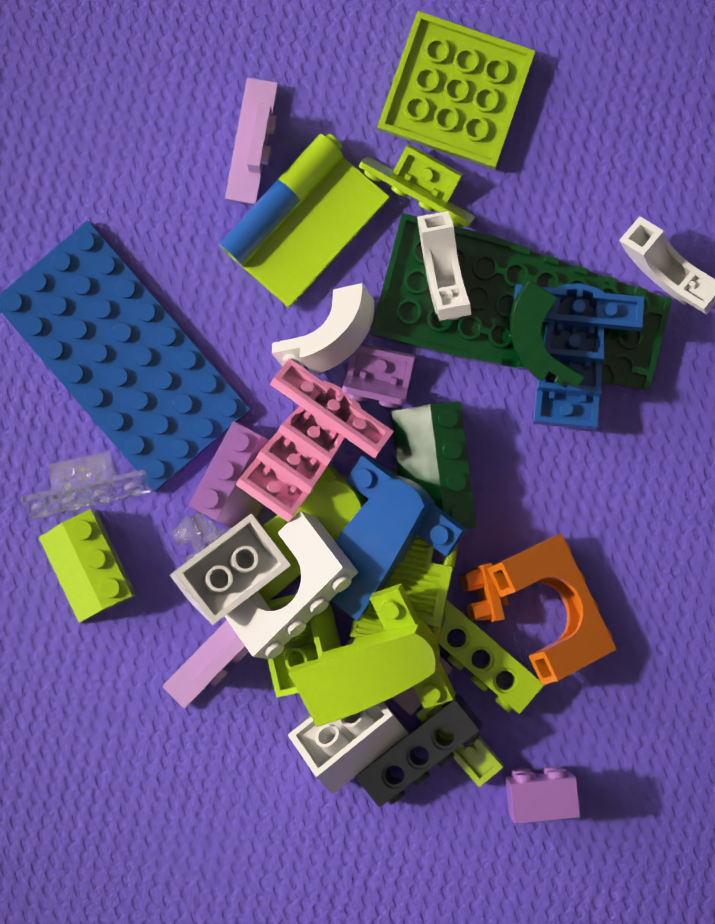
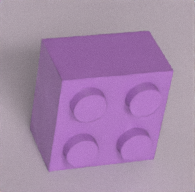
M562 765L544 767V772L540 773L531 772L529 768L512 770V775L505 776L508 811L515 824L580 817L576 777L569 770L563 769Z

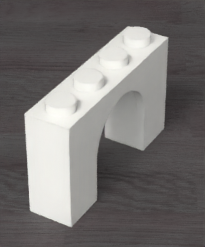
M299 511L278 532L300 565L301 584L295 598L286 607L273 611L257 591L225 616L253 657L270 660L278 656L283 651L284 645L292 637L302 633L306 628V623L315 615L323 612L328 607L329 601L338 592L345 590L351 584V579L358 573L357 569L318 518Z

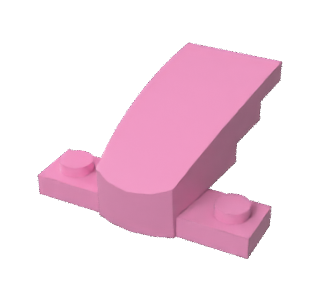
M289 358L275 375L270 385L297 403L299 407L281 424L277 433L260 450L256 459L236 483L239 488L287 522H290L310 494L344 438L375 458L394 432L361 409L360 404L356 400L348 398V394L342 392L341 387L320 380Z

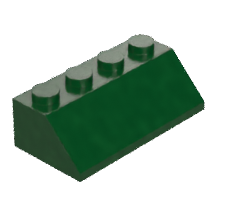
M461 401L429 404L391 411L390 416L392 430L394 431L393 440L398 476L410 479L422 486L429 493L437 507L467 528V530L477 528Z

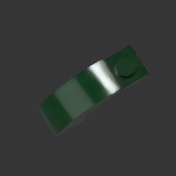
M526 279L515 297L510 314V334L514 349L527 370L541 382L550 371L552 373L550 379L564 388L571 384L577 388L584 378L581 373L549 354L542 342V323L557 298L529 279Z

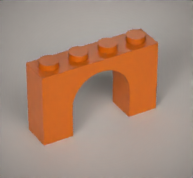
M562 533L537 543L487 568L500 597L515 593L533 583H543L553 588L565 604L567 622L563 634L554 643L529 655L542 685L557 682L616 650L612 634L605 626L599 613L598 604L592 598L585 584V577L578 569L571 554V548L564 540Z

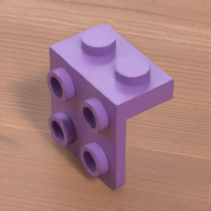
M361 344L350 355L342 392L347 393L348 398L357 401H366L367 398L379 400V404L385 407L397 408L398 405H405L415 355Z

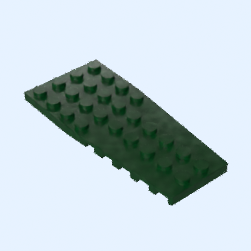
M402 213L371 336L460 359L527 370L514 349L510 334V314L514 303L516 284L523 285L526 279L540 287L557 288L566 284H585L596 287L604 293L644 297L643 327L641 331L604 328L602 383L648 390L651 387L672 298L659 296L639 286L633 287L619 282L618 279L610 276L605 277L588 271L589 269L578 265L573 266L561 262L560 259L549 255L544 256L532 252L529 248L491 235L454 226L458 261L463 284L470 302L471 315L462 316L456 320L446 319L439 321L429 289L417 217ZM547 322L542 323V342L544 340Z

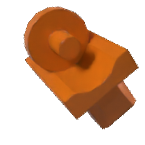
M492 563L472 567V571L460 576L464 592L477 589L480 601L467 604L468 616L471 621L484 620V623L505 619L502 606L509 605L507 595L500 597L487 568L492 566Z

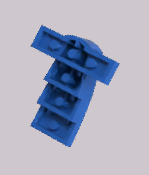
M516 284L514 300L522 285ZM566 284L557 288L541 287L557 298L543 321L547 322L543 345L549 354L581 373L584 378L577 388L571 384L567 388L557 384L550 379L552 375L550 371L542 382L537 379L533 424L596 430L598 428L599 396L602 391L604 328L641 331L643 327L644 297L604 293L596 287L585 284Z
M367 454L360 456L346 482L369 500L352 518L335 541L357 569L358 573L351 579V584L345 590L338 592L330 600L356 621L364 617L372 604L369 599L372 593L383 590L397 565L404 561L416 535L444 556L451 555L467 528L437 507L434 500L422 486L410 479L395 476Z

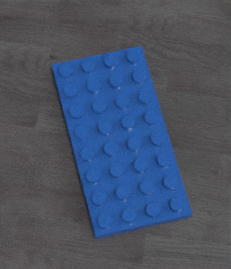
M88 220L0 294V312L154 492L230 428L233 421L237 423L251 411Z

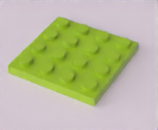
M417 11L377 130L495 170L535 50Z

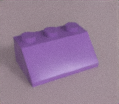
M233 421L188 506L229 528H233L251 513L257 518L263 504L239 488L236 483L269 440Z

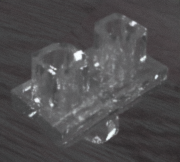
M200 512L181 519L182 524L176 527L172 534L179 545L191 541L195 553L185 557V562H187L228 530L225 527L217 531L213 520L206 522Z

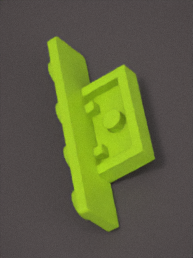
M410 144L406 145L394 170L369 156L365 157L359 165L361 169L365 170L364 174L368 178L377 182L383 180L392 185L391 189L395 193L403 197H408L409 195L419 201L418 204L425 210L430 212L449 211L452 223L456 227L462 228L465 226L469 228L475 219L473 214L449 202L463 174Z

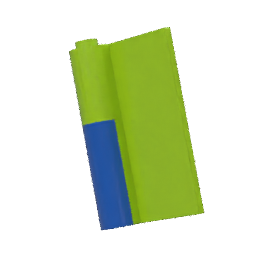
M319 134L218 244L235 262L288 308L298 300L390 199L385 192L343 157L340 151L341 143L331 134L327 136Z

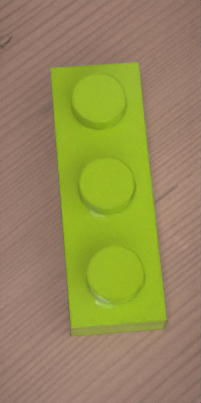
M445 703L426 709L422 707L416 713V716L423 721ZM447 727L438 729V734L442 739L451 740L454 738V733L451 729ZM481 737L467 748L460 745L453 751L455 754L453 758L478 787L482 786L504 766L503 762Z

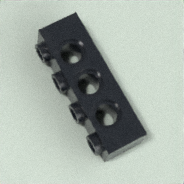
M458 693L452 701L445 703L410 730L404 738L356 775L355 778L379 808L386 802L393 805L405 795L403 789L413 783L417 786L430 776L428 770L434 765L438 764L442 767L455 756L453 751L460 745L467 748L480 737L478 732L483 723ZM441 727L451 729L454 733V738L451 740L442 739L438 734V729ZM417 746L424 747L429 753V758L419 759L415 756L413 748ZM389 767H400L404 772V777H393L389 772Z

